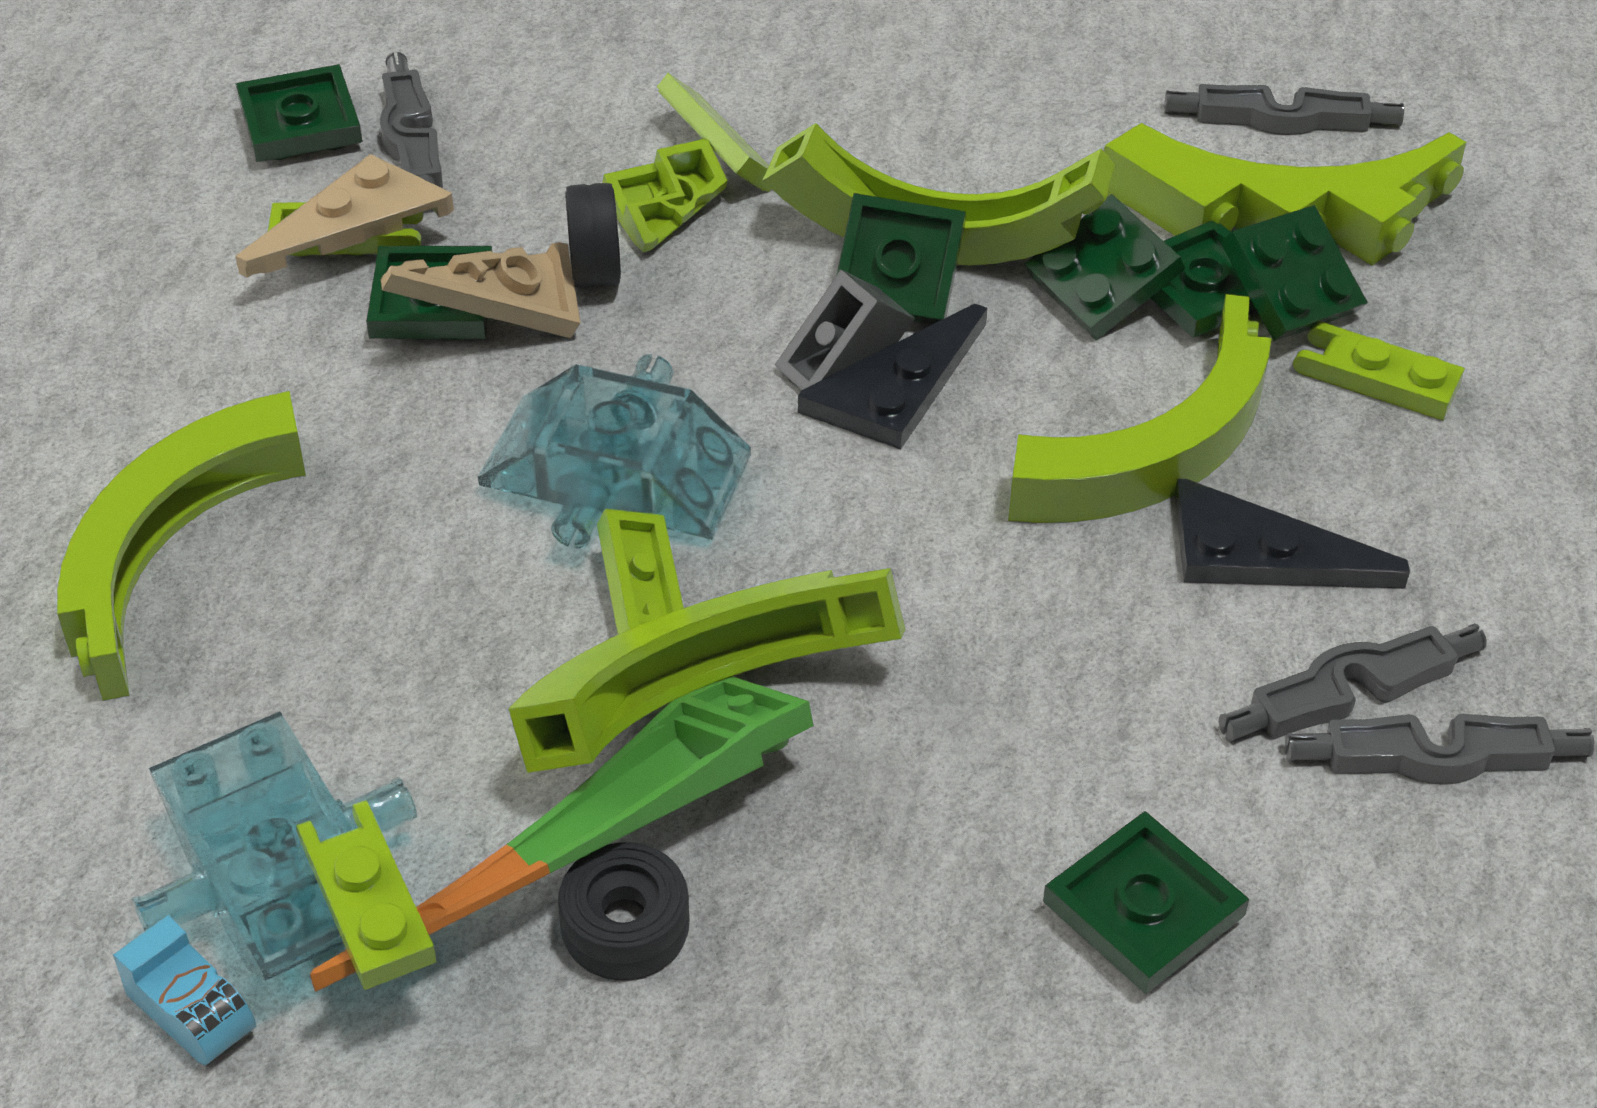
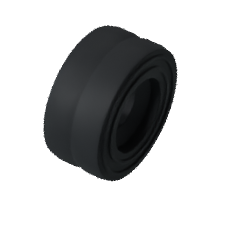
M594 183L591 185L578 184L567 186L565 198L574 286L583 288L596 285L611 286L619 284L621 279L615 193L612 184Z
M633 842L607 844L576 860L566 872L560 886L558 910L561 935L565 947L581 967L597 976L614 980H633L649 976L671 963L684 946L690 925L687 883L677 864L669 856L656 848ZM620 899H631L644 907L643 913L637 919L630 922L613 921L605 915L604 911L611 903Z

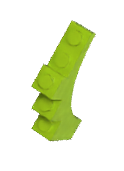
M1140 123L1107 143L1104 147V152L1115 163L1108 188L1109 195L1113 194L1120 202L1174 236L1211 220L1217 224L1221 223L1231 231L1233 227L1240 229L1315 205L1335 243L1373 266L1391 252H1399L1406 246L1414 232L1412 218L1418 216L1425 206L1442 194L1447 195L1457 187L1464 173V167L1461 163L1467 142L1448 132L1420 148L1386 159L1344 166L1298 167L1256 163L1214 154L1177 141Z

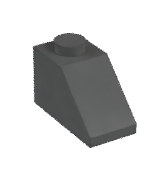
M840 270L774 365L803 390L899 342L915 318L878 287Z

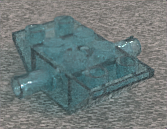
M646 354L638 359L632 376L575 364L524 395L478 475L479 486L564 505L558 517L553 521L551 531L557 541L569 547L577 529L580 532L574 542V548L586 547L605 509L664 515L668 530L712 540L750 459L751 447L693 390L668 385L673 378L674 371L670 363L663 357L657 356L651 371L647 372L652 361V354Z
M279 711L149 768L153 782L189 862L192 873L147 894L133 897L131 900L145 931L167 915L179 926L209 912L214 918L218 916L246 969L262 980L267 981L344 944L302 848L296 831V825L310 820L317 830L320 842L358 828L353 818L352 805L367 800L381 832H384L403 822L412 821L417 818L414 801L407 787H404V783L399 777L344 804L340 799L334 800L284 716Z

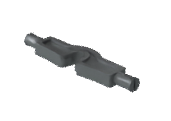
M394 52L390 53L385 60L388 73L382 74L386 106L380 116L383 146L392 158L399 161L401 169L443 188L437 131L434 128H430L433 124L431 105L422 88L418 70H409L407 57L403 53L397 52L398 64H396Z
M1200 84L1198 92L1166 90L1164 112L1197 113V120L1201 123L1250 125L1256 129L1277 134H1301L1316 129L1366 132L1369 129L1370 123L1397 124L1401 126L1404 119V103L1371 102L1368 93L1301 87L1294 94L1293 104L1282 105L1275 101L1271 89L1266 85Z
M1475 623L1444 636L1436 627L1429 626L1381 644L1353 642L1333 647L1320 654L1311 663L1308 670L1256 688L1253 692L1251 705L1219 716V728L1222 735L1226 734L1225 739L1229 742L1264 729L1272 739H1277L1285 736L1286 733H1293L1304 728L1328 723L1331 720L1345 719L1353 711L1356 698L1347 680L1359 682L1379 701L1391 702L1424 684L1451 675L1457 658L1486 648L1487 640L1483 630L1479 631L1480 626Z
M1462 713L1450 721L1447 730L1449 746L1444 747L1430 741L1420 720L1414 715L1407 714L1372 719L1329 721L1327 733H1286L1285 755H1287L1286 759L1288 762L1329 760L1331 770L1334 773L1398 772L1418 781L1446 784L1472 779L1484 771L1547 770L1553 756L1591 757L1594 752V736L1591 735L1592 730L1590 728L1549 730L1546 719L1540 716L1501 717Z

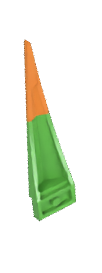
M733 676L704 686L671 701L632 740L555 807L505 846L418 905L416 908L428 934L430 935L764 766L761 754L775 752L784 748L789 743V738L814 726L809 701ZM347 950L312 970L310 977L314 991L317 992L355 973L356 970Z

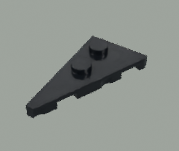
M974 303L803 389L798 395V413L901 450L986 326L988 308Z
M1177 479L1175 506L1184 583L1406 588L1410 574L1407 559L1192 480Z

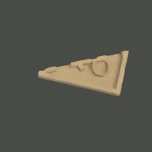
M370 154L238 253L235 257L239 274L248 278L254 274L270 273L287 267L286 255L317 245L321 255H325L366 242L372 236L387 235L403 230L402 218L429 209H433L439 218L449 215L454 211L452 193Z
M561 242L552 243L546 253L527 255L523 247L510 248L503 253L486 251L454 255L447 266L428 268L423 259L406 261L400 266H390L381 279L383 291L568 338L572 337L581 323L574 280L572 279L568 244Z

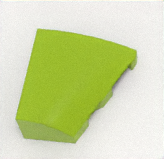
M704 138L657 149L654 163L604 174L602 183L612 184L615 193L617 219L633 243L642 252H646L656 247L726 188L727 178L708 139Z

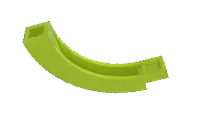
M815 123L776 148L762 181L804 216L843 238L854 193L966 211V223L957 265H983L1024 259L1050 251L1074 240L1082 214H1089L1095 211L1107 199L1115 163L1101 148L1062 171L1022 188L984 194L943 192L903 182L870 167L842 148Z
M1226 294L1218 335L1216 364L1195 392L1166 413L1147 422L1104 434L1079 437H1046L1018 434L1008 521L1067 523L1104 519L1134 512L1175 496L1177 479H1189L1198 483L1224 463L1243 441L1254 421L1261 400L1269 360L1271 338L1258 337L1259 322L1248 321L1249 297Z
M290 391L255 398L224 408L173 432L144 451L122 469L99 493L83 515L70 539L62 561L57 587V615L70 656H78L83 677L95 675L103 701L130 696L124 651L126 609L141 573L159 549L187 523L229 498L269 483L306 476Z
M891 568L834 577L832 570L747 588L666 614L584 651L541 678L508 708L527 773L593 763L607 744L639 719L679 697L733 675L814 653L902 639L906 628Z

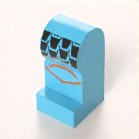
M169 915L113 954L126 995L197 1062L207 1065L256 1027L253 1013L242 996L226 979L219 976L217 970L189 944L187 933Z

